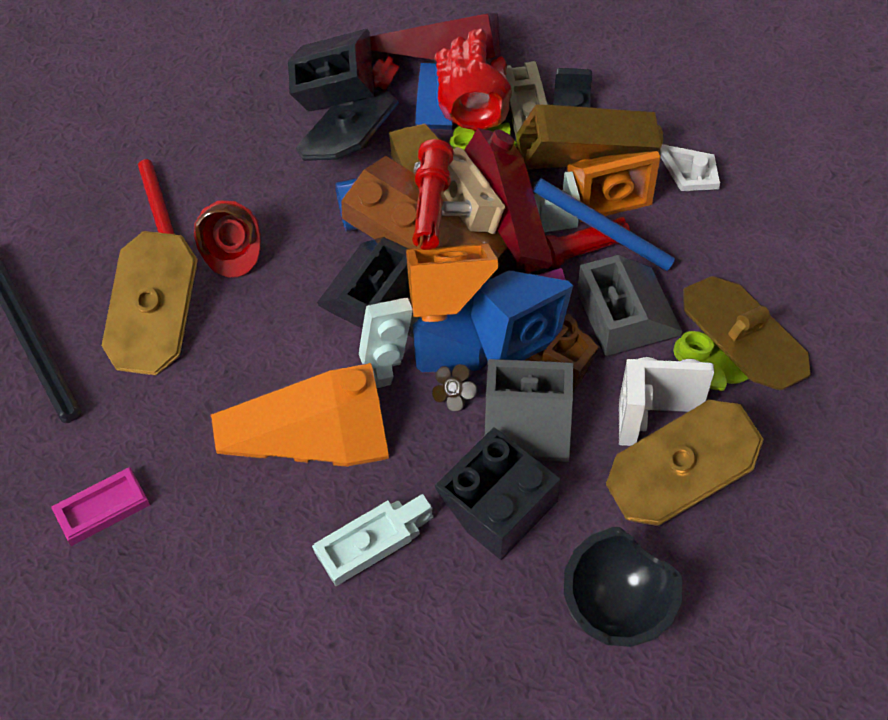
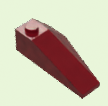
M486 13L370 36L371 50L435 60L437 51H441L443 48L450 50L451 42L461 36L467 40L470 31L482 28L487 37L485 42L487 46L486 62L491 65V58L500 56L498 13Z
M477 128L464 151L505 206L497 231L518 263L549 269L553 262L524 158L515 147L514 139L502 130L492 132Z

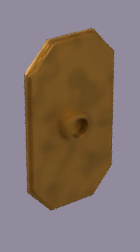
M143 231L120 250L101 345L117 371L156 376L180 357L198 259L182 235Z
M711 276L683 289L684 311L752 382L776 390H784L810 377L808 352L770 315L769 310L765 306H761L741 285Z
M707 400L618 453L614 459L606 486L626 520L660 526L753 471L764 439L741 404Z

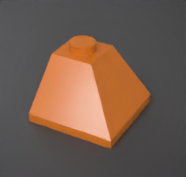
M658 151L583 159L577 163L568 164L567 172L573 171L580 202L602 215L608 216L652 205L660 155Z
M487 243L436 247L431 250H422L420 248L406 249L413 316L422 317V321L439 322L446 320L448 314H457L498 269V259L490 245Z

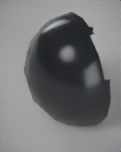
M611 527L591 534L574 549L564 570L563 594L572 619L587 635L605 645L633 647L653 639L655 640L673 624L682 604L683 579L678 570L666 561H661L646 552L638 545L635 538L621 527Z

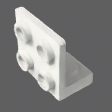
M650 357L627 359L619 398V445L632 446L637 443L639 431L647 430L648 410L689 412L704 403L714 375V364L703 363L694 359L682 361H659Z

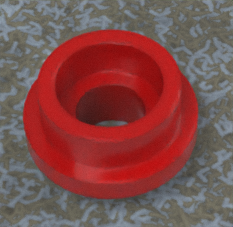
M388 56L385 62L378 59L373 68L375 90L380 88L386 91L400 67L392 62L393 58Z

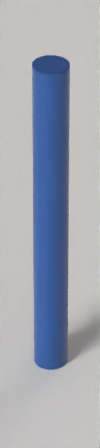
M540 178L533 190L534 193L665 271H668L675 260L673 256L544 179Z

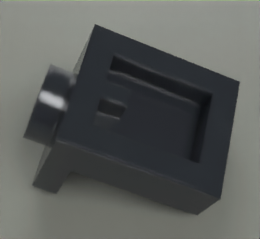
M557 68L554 105L590 108L592 70Z

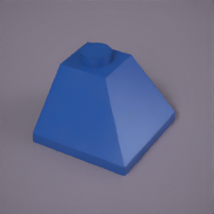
M507 271L495 278H489L475 293L471 317L487 360L524 361L546 349L562 330L573 285L568 280L515 271Z
M475 294L457 314H448L446 320L425 322L422 321L421 317L413 324L415 360L418 370L421 372H437L440 367L448 366L453 371L456 365L464 364L471 371H476L488 363L471 317Z

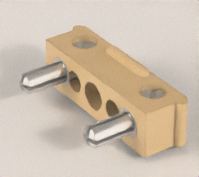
M456 147L453 149V161L448 166L451 174V185L444 192L448 201L443 202L442 215L459 216L469 231L495 234L505 206L465 151ZM420 162L415 163L414 173L420 167Z

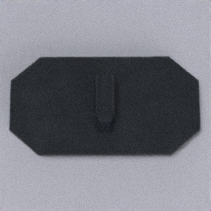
M375 91L374 96L332 106L297 145L296 151L303 161L337 160L359 149L367 148L368 140L399 102L388 91Z

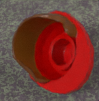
M218 200L201 211L194 224V239L198 251L206 264L215 273L225 277H239L250 272L258 262L261 250V232L258 220L253 212L237 201Z

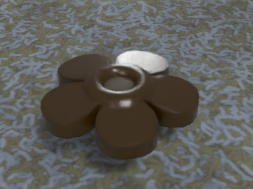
M464 364L456 365L453 371L448 366L440 367L435 377L443 385H437L433 388L432 395L434 400L439 403L447 401V407L451 411L463 410L465 407L464 398L473 399L478 392L476 383L465 382L471 376V369Z

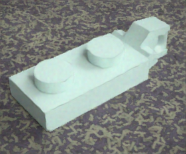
M408 298L366 306L359 357L362 365L372 364L376 388L391 385L393 379L392 366L400 365L401 359H403L413 311Z
M423 494L403 506L400 501L391 504L389 501H386L314 543L312 546L313 550L335 586H338L410 543L412 539L420 534L418 527L433 518L432 507Z

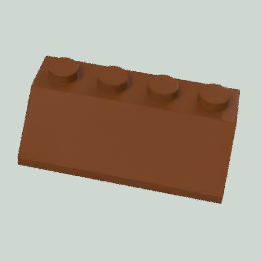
M387 156L376 161L362 171L341 200L342 219L373 239L385 237L408 249H419L422 236H420V244L417 247L412 242L419 197V188L415 183V173ZM443 194V202L448 201L446 196ZM441 216L440 240L437 247L488 243L498 259L499 268L510 250L497 230L495 234L469 231L459 216Z

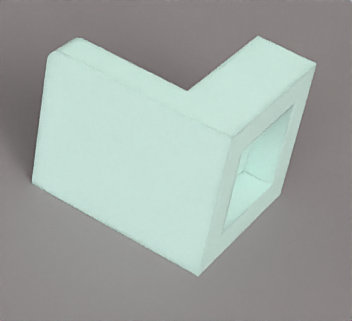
M573 171L565 172L562 191L580 201ZM534 194L544 232L578 227V218L538 194Z

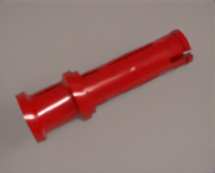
M439 139L427 140L418 149V159L421 165L415 172V183L419 188V197L412 242L417 247L420 244V236H422L420 245L422 250H431L439 245L443 194L451 185V174L448 166L453 161L454 150L447 142Z
M620 217L612 220L630 231L628 223H625V218ZM593 227L558 238L551 234L545 236L553 262L550 266L552 269L560 268L564 264V260L618 244L617 241ZM512 255L518 272L531 274V272L544 269L518 263Z

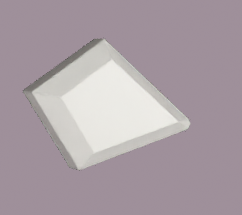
M662 144V148L658 151L660 158L681 191L719 189L720 181L714 154Z

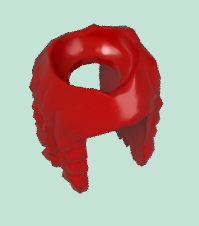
M482 28L470 31L467 40L459 36L451 42L450 50L443 48L435 54L437 62L436 74L439 82L438 102L444 117L461 128L471 129L475 132L477 128L487 130L499 126L507 117L510 107L509 101L512 97V88L506 77L508 64L503 56L492 60L491 65L486 62L487 46L485 42L487 37Z

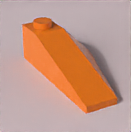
M371 363L330 370L211 414L217 454L256 458L277 456L294 458L296 462L308 463L309 460L333 462V465L347 467L389 459L379 397Z

